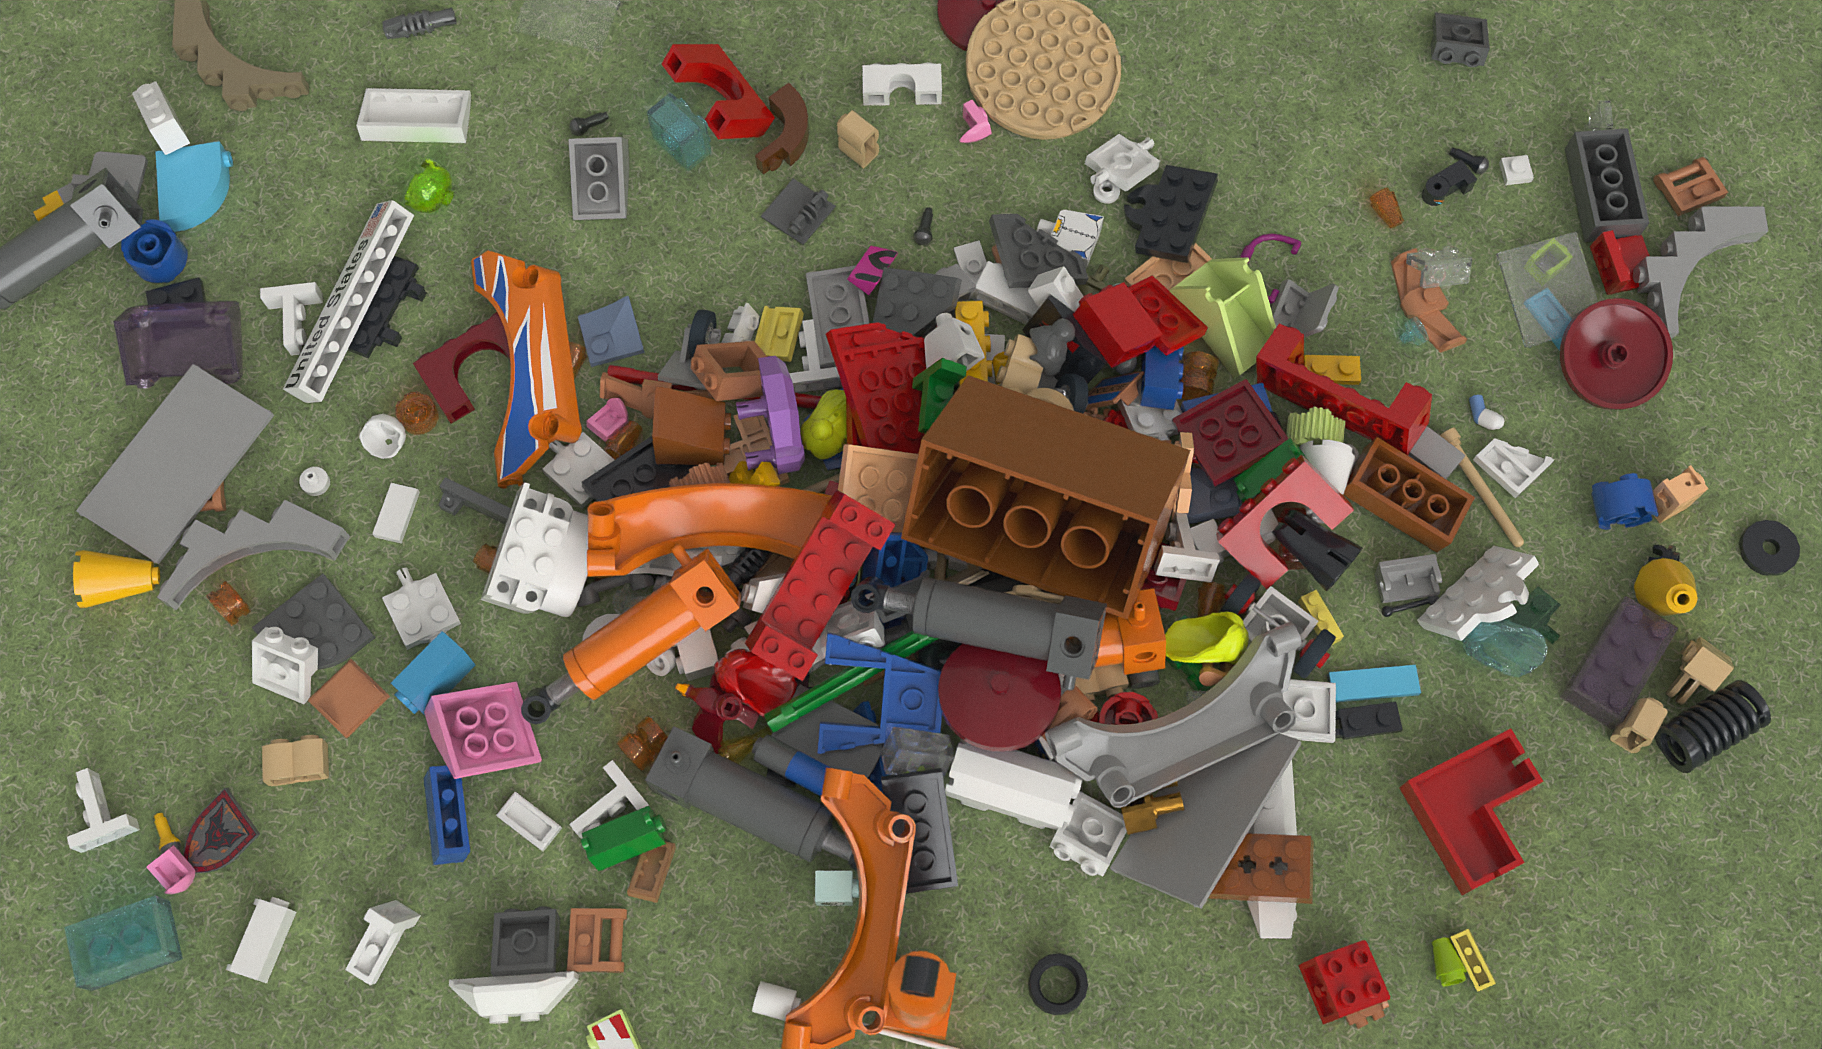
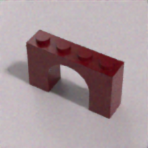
M497 312L483 323L471 326L464 334L457 338L447 340L433 352L421 355L413 363L451 424L475 410L458 381L459 369L464 360L475 352L494 350L505 355L510 361L506 332Z

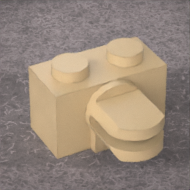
M1699 637L1696 642L1690 640L1680 653L1683 655L1680 667L1682 672L1669 687L1666 695L1670 698L1674 697L1689 678L1692 679L1676 699V702L1680 705H1683L1700 684L1709 691H1716L1734 669L1731 658L1702 637Z

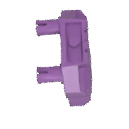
M777 356L758 358L763 395L761 399L736 402L739 420L764 415V418H767L772 446L766 450L745 452L748 471L758 468L761 462H771L772 466L777 468L778 475L798 471L805 460V454L800 435L799 415L792 379L786 364Z

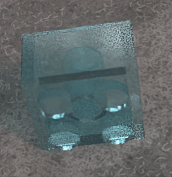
M670 92L647 111L653 139L688 172L712 153L707 122L702 116L693 114L688 104L682 98L677 99Z

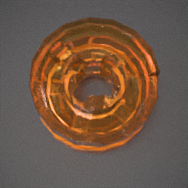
M419 391L405 394V397L398 401L395 407V415L398 421L403 424L408 433L414 435H421L431 431L439 419V412L432 399L427 394L419 393ZM420 410L418 416L415 417L414 412Z
M224 581L219 585V590L216 592L211 591L206 596L230 625L234 626L239 622L238 618L242 615L247 616L252 610L227 581Z

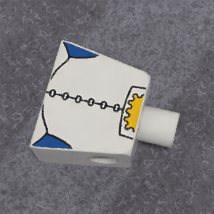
M1061 210L1056 223L1041 219L1037 231L1039 229L1043 230L1058 240L1057 245L1068 252L1073 250L1081 255L1085 269H1087L1102 230L1104 217Z

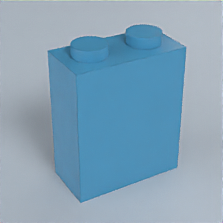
M442 631L391 682L398 690L394 695L414 714L418 711L424 714L431 696L449 693L473 669L475 663L458 644Z

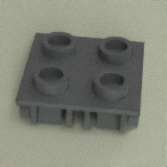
M793 178L761 215V218L804 245L836 206L827 200L829 196L824 190L814 192Z

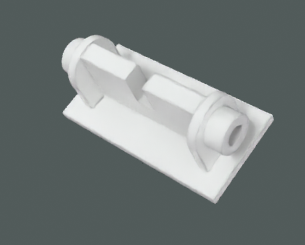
M745 303L744 307L739 306L738 309L733 311L728 329L729 331H734V333H725L721 343L751 341L753 333L759 325L760 316L749 303Z

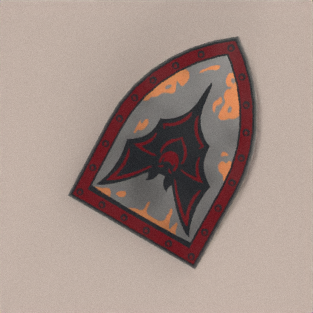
M224 788L198 815L188 832L183 856L195 869V873H207L226 867L260 835L228 788Z

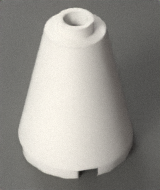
M1322 440V445H1313V441L1300 445L1299 448L1309 462L1343 495L1356 459V454H1352V448L1347 444L1333 440ZM1305 505L1306 514L1308 517L1312 518V520H1314L1317 523H1324L1309 507Z

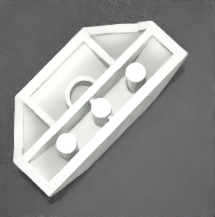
M575 971L451 979L449 980V987L478 1015L489 1018V1023L491 1024L508 1023V1017L521 1016V1021L525 1022L540 1020V1015L549 1014L579 981V974Z

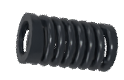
M1735 680L1725 686L1724 689H1720L1705 700L1691 706L1687 711H1683L1668 722L1661 724L1655 735V741L1675 769L1682 773H1689L1696 767L1703 765L1704 762H1708L1713 757L1720 755L1722 751H1726L1731 746L1740 743V740H1745L1750 734H1755L1760 728L1768 726L1771 722V714L1765 700L1753 686L1745 681ZM1746 699H1748V700L1754 705V707L1756 708L1757 712L1754 710V708L1749 704V702H1748ZM1667 741H1669V744L1673 749L1674 753L1679 757V759L1682 760V762L1673 755L1668 746Z

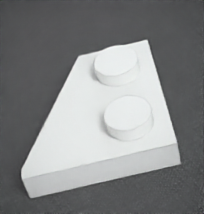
M1495 438L1473 459L1475 463L1514 498L1519 496L1554 461L1551 457L1545 456V458L1529 454L1528 449L1519 446L1513 447L1507 442Z

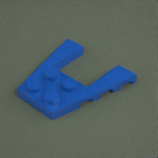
M827 632L825 664L883 668L885 673L880 726L820 722L817 754L941 732L942 711L939 704L938 687L942 670Z

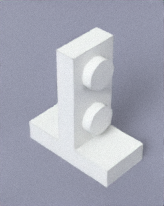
M316 282L260 288V298L268 309L283 308L284 347L291 356L300 355L302 345H305L307 341L305 330L302 328V320H306L304 305L323 303V293Z
M813 319L802 321L804 331L798 333L800 347H806L807 356H802L804 371L789 373L793 382L794 392L802 393L843 387L836 367L820 369Z
M1175 512L1173 521L1168 523L1165 533L1166 540H1169L1170 546H1161L1154 566L1155 575L1212 582L1220 561L1218 553L1195 550L1187 514Z
M613 760L604 766L603 769L617 786L569 824L580 838H583V832L600 826V823L609 816L611 818L618 816L626 808L624 804L627 801H630L636 810L649 806Z
M89 768L76 772L78 783L75 785L78 796L84 801L86 810L83 811V817L88 827L91 828L67 837L71 849L83 853L140 830L137 819L128 814L111 819L98 773Z
M397 900L369 908L364 920L369 922L370 925L345 970L369 985L376 984L404 930L414 927L421 915Z

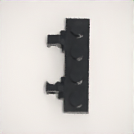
M397 256L393 257L348 351L369 359L375 346L381 347L383 342L398 347L402 337L399 332L389 328L390 319L400 301H404L406 296L422 302L427 294L424 286L417 284V280L414 278L419 269L417 264Z

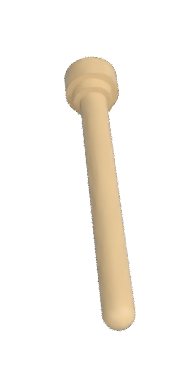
M1455 427L1440 435L1465 454L1460 446L1462 444L1459 440L1461 436ZM1466 455L1459 466L1515 547H1521L1524 544L1522 536Z

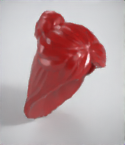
M738 648L733 650L714 664L715 675L721 690L726 693H733L741 702L749 705L760 716L764 717V714L791 700L796 692L797 682L793 675L746 649Z

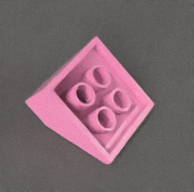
M517 682L431 696L424 714L431 737L454 779L541 762L542 759L531 725L524 719L521 713L523 700Z

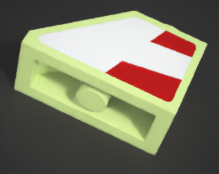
M622 1009L587 1026L590 1034L586 1036L590 1049H642L627 1013Z

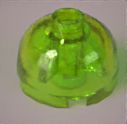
M427 158L421 164L424 171L420 174L415 173L404 198L406 200L405 206L420 213L436 212L443 205L448 207L455 195L451 191L453 182L448 170L440 163Z

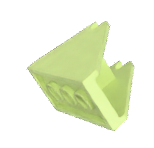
M1249 258L1211 259L1169 290L1208 327L1206 334L1202 338L1235 379L1256 363L1257 354L1276 329L1262 274L1259 270L1252 271L1248 267Z

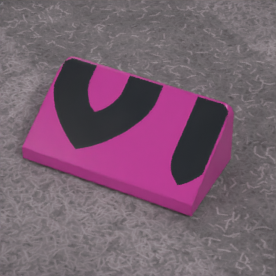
M870 246L847 280L870 295L882 278L884 267L888 268L898 252Z

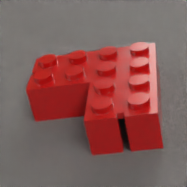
M1512 729L1415 776L1399 788L1462 896L1525 863L1493 811L1496 807L1532 790L1544 782L1530 758L1523 760L1516 766L1512 763V761L1525 753L1524 748Z

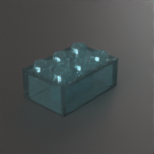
M153 896L64 927L75 983L78 988L93 991L183 959L170 901L159 896Z

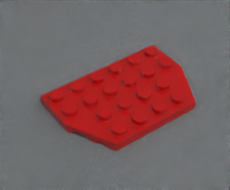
M879 322L829 330L826 333V337L861 445L863 447L919 454L921 440L925 435L918 432L922 392L913 389L912 385L913 378L926 369L925 338L915 337L905 331L899 333L886 328L885 324Z

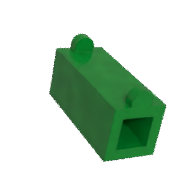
M1289 438L1234 479L1238 487L1237 495L1243 503L1249 498L1254 499L1261 493L1260 488L1270 478L1276 479L1283 472L1282 467L1291 458L1295 457L1297 459L1301 454L1306 459L1307 457L1298 445Z
M646 806L583 832L581 843L586 851L587 859L598 871H601L665 845L663 832L667 831L661 814L656 815L650 806Z

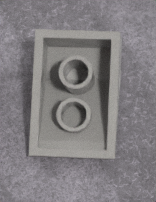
M623 137L569 139L573 220L627 218L629 183L628 139Z

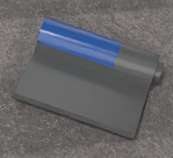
M799 684L792 699L809 689ZM830 700L772 733V735H766L764 738L759 737L752 749V753L755 754L754 761L821 796L826 767L852 771L856 774L865 775L869 779L883 754L882 743L817 754L820 722L879 725Z

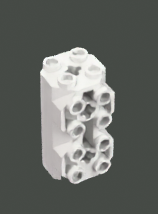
M961 739L949 773L951 779L949 784H946L945 794L960 800L963 805L982 811L990 809L1017 818L1021 823L1043 829L1047 827L1061 830L1063 822H1068L1066 828L1069 826L1075 805L1069 804L1070 799L1076 800L1083 779L1056 762L1017 750L1003 752L984 750Z

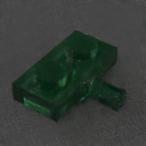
M1538 586L1528 596L1526 604H1519L1515 608L1517 613L1504 619L1500 623L1499 628L1520 647L1530 637L1538 633L1553 645L1561 635L1547 624L1550 617L1560 608L1561 604Z

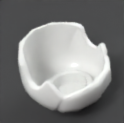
M383 413L372 416L365 423L360 433L363 448L371 455L381 459L394 457L402 448L406 439L403 424L395 417ZM391 439L392 444L387 445L385 440Z

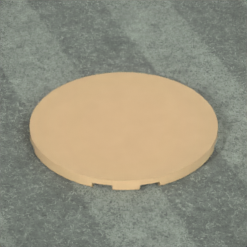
M1004 0L978 22L972 32L966 53L967 81L978 105L984 109L994 122L1015 134L1033 139L1063 138L1083 131L1094 124L1105 114L1113 102L1121 78V57L1118 54L1115 38L1105 23H1102L1093 14L1091 9L1075 0Z

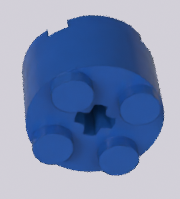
M146 220V223L142 224L141 228L121 241V250L127 263L143 280L151 283H169L184 269L187 263L188 251L168 224L159 220Z
M1637 473L1625 474L1619 477L1620 481L1612 483L1599 482L1592 485L1593 492L1591 496L1600 529L1609 530L1611 529L1610 524L1614 523L1625 524V528L1635 527L1652 521V515L1656 517L1659 515L1651 481L1645 478H1638Z

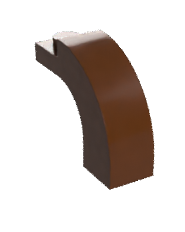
M789 82L769 96L770 111L783 123L784 129L775 141L755 155L757 169L763 175L769 170L775 171L778 169L783 160L792 166L800 158L807 146L809 138L807 108L801 95Z

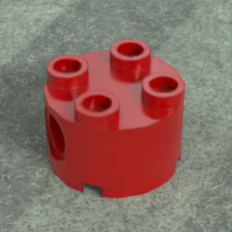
M1121 692L1103 704L1098 717V723L1110 725L1135 724L1157 719L1158 714L1146 697L1134 692Z

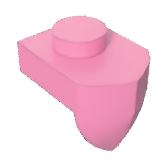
M973 100L964 103L963 118L971 129L961 137L960 142L973 143L991 135L990 124L984 109L977 107Z
M610 398L604 407L587 420V428L608 443L628 426V412L621 399Z
M174 845L146 867L166 889L165 894H176L185 891L190 887L195 877V869Z

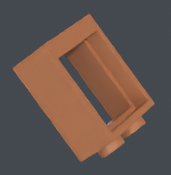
M755 341L697 345L690 368L715 401L761 397L763 392L758 358L767 356ZM740 366L744 372L725 373L722 368Z

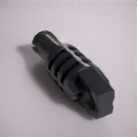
M745 547V550L729 565L727 575L738 588L741 584L748 583L756 575V572L767 563L773 552Z

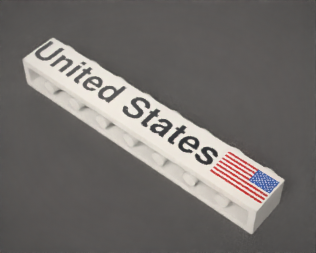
M391 200L376 204L283 390L303 402H322L414 217L412 213L395 201Z

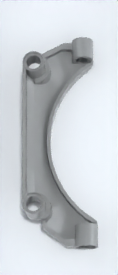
M1287 622L1258 635L1253 639L1236 665L1213 688L1187 706L1163 717L1127 725L1101 724L1076 717L1045 731V737L1051 753L1058 763L1088 782L1096 778L1098 787L1112 806L1121 808L1132 801L1273 736L1287 732L1294 726L1297 716L1284 702L1283 692L1287 691L1296 655L1295 649L1302 645L1299 632L1291 622Z

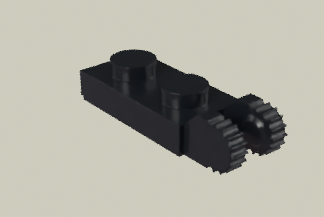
M1397 702L1344 708L1336 711L1335 720H1339L1340 729H1335V739L1342 738L1346 740L1398 733L1403 730Z

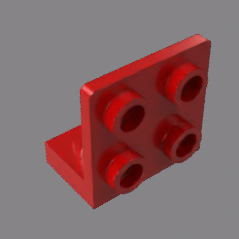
M1613 230L1603 232L1590 245V249L1606 294L1637 289L1639 284L1633 280L1634 268L1645 257H1650L1643 236L1638 235L1616 239Z
M1366 940L1314 957L1298 965L1323 1025L1390 999V994Z

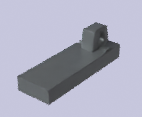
M446 477L443 479L439 486L443 492L439 507L443 511L455 516L465 505L506 525L511 508Z

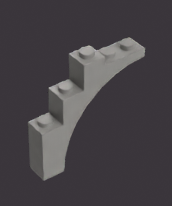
M1700 207L1689 218V231H1674L1662 242V257H1645L1636 265L1633 271V280L1639 284L1637 291L1638 293H1648V307L1663 321L1671 339L1679 333L1678 309L1681 292L1693 268L1700 259L1716 250L1735 244L1757 242L1768 232L1764 207Z
M284 500L281 506L274 510L270 523L240 509L237 515L228 522L225 533L195 519L193 524L184 531L180 542L187 552L177 561L176 569L170 578L162 584L157 598L165 605L177 610L189 593L208 576L229 563L262 552L298 550L316 553L336 560L350 536L342 527L287 500Z

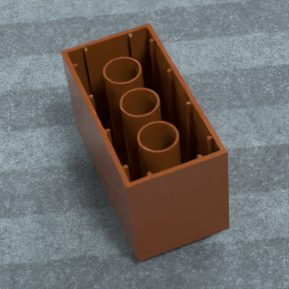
M968 375L921 440L901 539L1063 597L1066 595L1106 603V612L1128 619L1162 545L1191 450Z

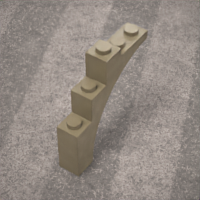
M175 0L172 47L181 60L197 61V72L205 84L211 86H221L223 84L222 97L230 109L245 111L248 108H254L257 105V98L272 100L274 97L287 96L289 98H298L300 95L309 94V84L302 72H279L262 69L248 64L228 52L214 36L210 22L209 5L206 0Z

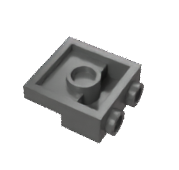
M1435 12L1431 58L1443 64L1456 62L1463 63L1471 68L1484 66L1490 49L1487 19Z
M542 906L532 911L507 909L503 913H494L491 974L493 977L556 972V950L559 947L560 917L556 909Z

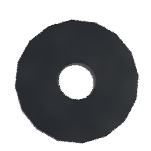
M1763 520L1755 522L1744 530L1739 539L1740 554L1743 561L1750 569L1760 575H1782L1794 567L1800 557V545L1797 537L1787 526L1777 521ZM1763 542L1772 543L1776 548V554L1766 553L1763 549Z

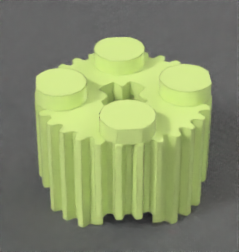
M1313 407L1306 414L1290 413L1286 435L1298 447L1308 441H1313V445H1322V440H1333L1343 443L1345 421L1341 418L1339 420L1337 417L1334 418L1331 415V411L1327 408Z

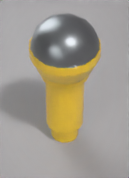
M163 813L155 814L154 823L160 836V852L163 854L173 845L179 851L181 849V841L172 834L167 818L164 817Z

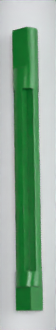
M912 630L880 650L906 658L939 638L915 634ZM849 666L764 714L766 722L774 733L885 669Z

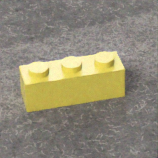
M1314 590L1300 597L1298 601L1300 607L1318 620L1314 627L1317 636L1323 629H1326L1336 637L1333 644L1341 641L1344 635L1318 591Z
M1469 928L1450 936L1477 992L1496 984Z

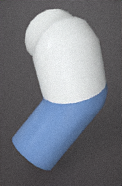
M1474 395L1469 398L1473 419L1476 424L1490 430L1503 427V416L1485 408L1482 395Z

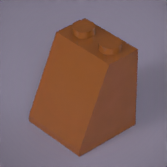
M655 386L652 439L656 464L699 465L709 463L710 465H716L717 463H723L724 465L725 455H730V438H725L726 430H731V413H726L725 402Z

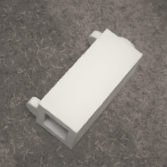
M272 897L270 902L255 899L253 904L256 905L246 932L232 965L228 964L225 970L264 983L268 982L296 914L295 911L288 909L289 902Z

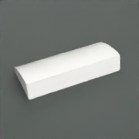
M366 88L356 125L361 141L466 143L471 93L469 90Z

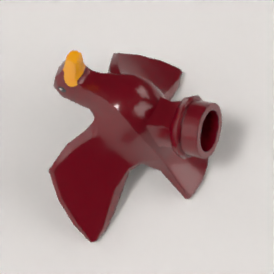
M715 672L711 677L709 687L698 688L688 683H677L675 689L683 697L695 701L700 707L694 717L691 729L696 737L710 743L716 754H719L722 748L723 723L726 720H738L751 729L754 728L758 720L759 714L750 706L743 705L741 700L733 693H726L721 690Z

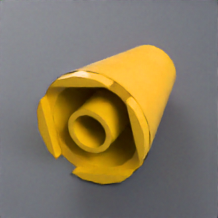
M78 550L75 553V556H80V562H74L73 564L75 595H81L83 601L77 602L79 608H88L152 591L155 589V584H160V568L154 567L152 561L87 550Z
M1661 558L1652 560L1639 571V575L1634 583L1635 596L1641 606L1650 613L1669 616L1689 612L1695 607L1697 603L1695 579L1692 572L1681 562Z

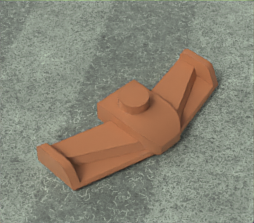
M1417 248L1399 254L1391 261V266L1401 302L1400 307L1406 318H1409L1440 353L1465 344L1467 338L1462 336L1440 312L1446 309L1449 303L1437 281L1425 285Z
M603 372L600 379V398L608 400L610 398H619L625 406L641 411L646 418L653 419L655 386L672 389V383L644 379L641 388L608 376V373ZM706 389L681 391L713 399Z

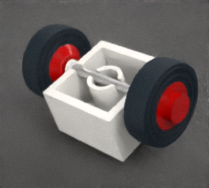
M1248 574L1238 586L1234 584L1224 597L1227 601L1220 612H1233L1239 616V614L1245 613L1248 609L1247 613L1249 614L1243 620V624L1249 632L1248 647L1258 635L1291 622L1298 630L1302 641L1301 647L1295 649V652L1301 649L1302 651L1299 654V661L1294 666L1293 671L1305 679L1315 666L1321 668L1331 654L1327 651L1334 643L1336 637L1328 630L1323 629L1316 638L1310 639L1306 644L1307 640L1305 639L1312 632L1318 620L1271 586L1257 604L1255 602L1252 604L1261 582L1253 575Z

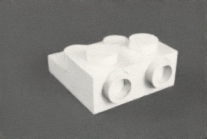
M873 593L867 594L865 597L869 599L870 596H873ZM851 601L837 606L820 635V649L824 656L826 655L827 632L875 648L885 645L884 626L876 610L871 613L859 612L853 607Z
M265 627L252 640V683L305 704L311 695V676L318 669V648L310 645L309 641L305 638H292L283 634L282 629L278 627Z
M1079 791L1076 800L1072 803L1075 807L1068 828H1066L1068 822H1063L1062 829L1057 830L1049 847L1054 849V854L1059 859L1064 861L1072 859L1081 864V869L1086 874L1091 876L1099 874L1103 877L1127 832L1123 814Z

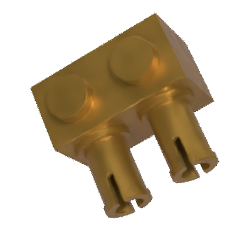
M1178 782L1171 783L1161 789L1178 787ZM1180 791L1154 798L1152 793L1121 807L1127 835L1156 829L1155 819H1158V815L1180 810L1184 811Z

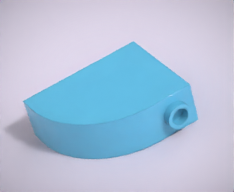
M220 141L181 147L167 155L163 151H156L159 221L168 224L174 232L187 230L203 223L224 202L230 183L229 167H233V159L230 151H226Z

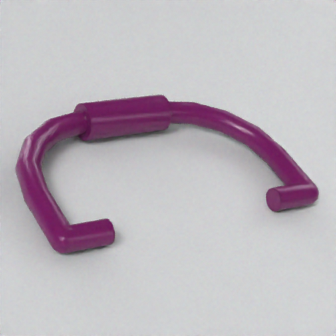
M1274 233L1261 235L1244 247L1239 258L1247 257L1250 261L1255 246L1269 240L1293 245L1291 253L1296 255L1301 246V241ZM1273 289L1271 295L1268 296L1270 304L1275 302L1279 290Z

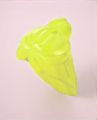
M844 390L827 391L821 397L816 409L802 424L800 435L803 447L811 451L818 459L833 457L842 452L844 444H847L846 396Z
M1233 612L1211 613L1203 617L1178 620L1168 628L1165 634L1166 656L1172 661L1229 662L1236 665L1249 644V632L1243 624V620Z

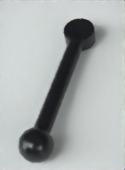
M1437 595L1428 596L1427 599L1395 607L1385 606L1381 612L1383 616L1390 617L1395 612L1426 604L1433 605L1439 597Z

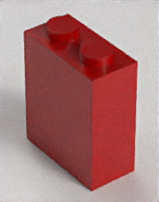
M1124 282L1114 287L1110 284L1095 295L1093 293L1085 295L1078 302L1080 306L1073 314L1111 368L1151 350L1163 336L1162 332Z

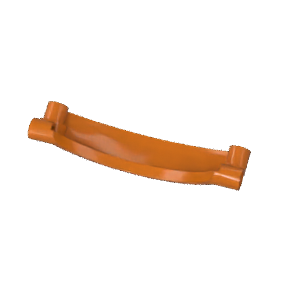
M714 483L654 489L594 502L587 509V576L627 575L653 559L672 553L671 549L677 544H681L684 550L709 546L749 547L778 553L795 559L832 496L777 486Z

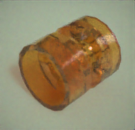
M1204 352L1186 353L1182 362L1184 364V374L1182 379L1179 380V382H1183L1182 399L1191 400L1212 395L1215 386L1214 379L1216 378L1219 365L1218 359Z
M648 715L635 726L636 731L634 733L628 732L616 742L617 746L641 772L654 761L653 755L660 753L668 738L665 732Z

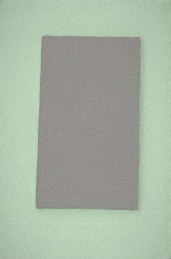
M193 364L78 507L76 512L148 557L153 563L159 564L274 417V414Z
M1278 734L1178 780V787L1174 786L1159 790L1155 797L1180 791L1184 811L1180 810L1158 815V819H1155L1156 829L1131 834L1110 869L1114 873L1121 874L1202 909L1302 744L1301 741Z

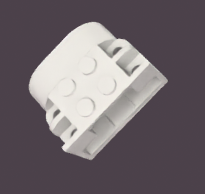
M524 482L516 493L480 600L524 614L533 613L540 609L562 617H569L578 603L587 578L588 515L574 511L568 502L554 497L553 494H544L530 489V484Z

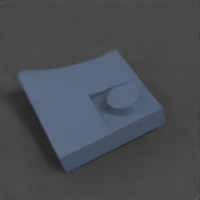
M629 296L623 297L598 310L578 316L591 367L645 353Z
M1191 468L1192 493L1189 512L1184 513L1187 514L1189 524L1237 515L1240 512L1238 509L1242 505V500L1236 493L1238 487L1234 479L1241 473L1214 487L1203 469Z

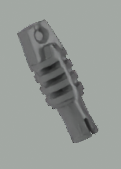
M452 7L433 12L425 9L422 10V13L415 11V14H412V12L408 13V16L401 14L400 16L382 21L383 31L387 39L411 37L410 34L418 36L417 33L420 32L423 35L425 31L432 33L434 28L457 24Z

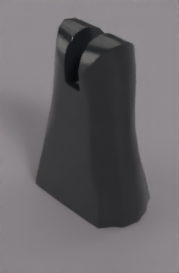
M1291 509L1284 517L1288 525L1279 523L1272 531L1277 540L1298 559L1326 592L1330 590L1363 549L1356 543L1326 529L1294 509Z

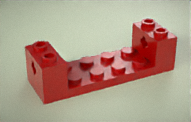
M1279 323L1256 356L1257 384L1263 383L1265 390L1307 410L1313 407L1327 408L1331 411V415L1334 418L1337 417L1338 420L1341 418L1345 421L1346 429L1371 441L1378 437L1407 456L1429 424L1432 394L1421 386H1414L1406 382L1391 406L1387 408L1382 402L1375 399L1370 400L1360 395L1353 388H1345L1334 383L1331 378L1325 375L1320 376L1309 371L1304 366V334L1294 327H1287Z
M836 489L747 638L745 645L755 655L803 681L818 656L812 649L872 547L874 546L881 550L896 524Z

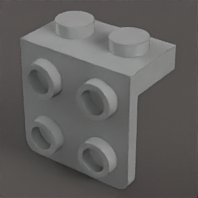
M99 151L94 155L89 175L73 174L71 184L76 188L106 167L137 202L148 160L143 155Z
M1290 279L1282 281L1278 296L1271 307L1276 327L1279 323L1287 327H1294L1304 334V338L1320 333L1328 323L1327 317L1337 300L1336 294L1339 287L1332 283L1308 293Z

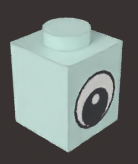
M852 871L815 872L816 906H853V898H859V879H853Z

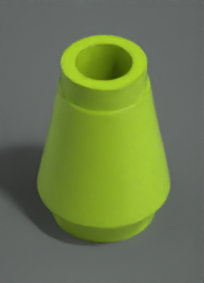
M1444 937L1432 941L1436 979L1440 980L1441 985L1452 986L1466 981L1465 973L1467 970L1450 938Z

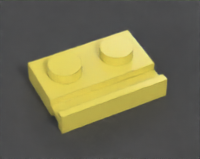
M764 306L755 342L767 357L777 356L782 361H792L798 332L800 331L804 316L801 308L775 307L774 309Z

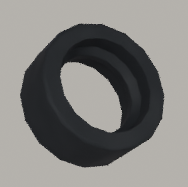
M1061 953L1049 954L1040 959L1032 969L1028 981L1029 994L1035 1005L1045 1013L1052 1015L1068 1014L1077 1009L1086 997L1088 989L1087 974L1081 963L1072 956ZM1052 966L1065 967L1075 977V993L1066 1002H1051L1044 997L1040 990L1041 975Z

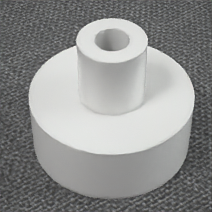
M310 467L301 474L299 483L308 495L319 496L329 488L330 478L322 468Z
M672 648L668 649L648 663L647 667L654 674L665 676L676 665L675 651Z

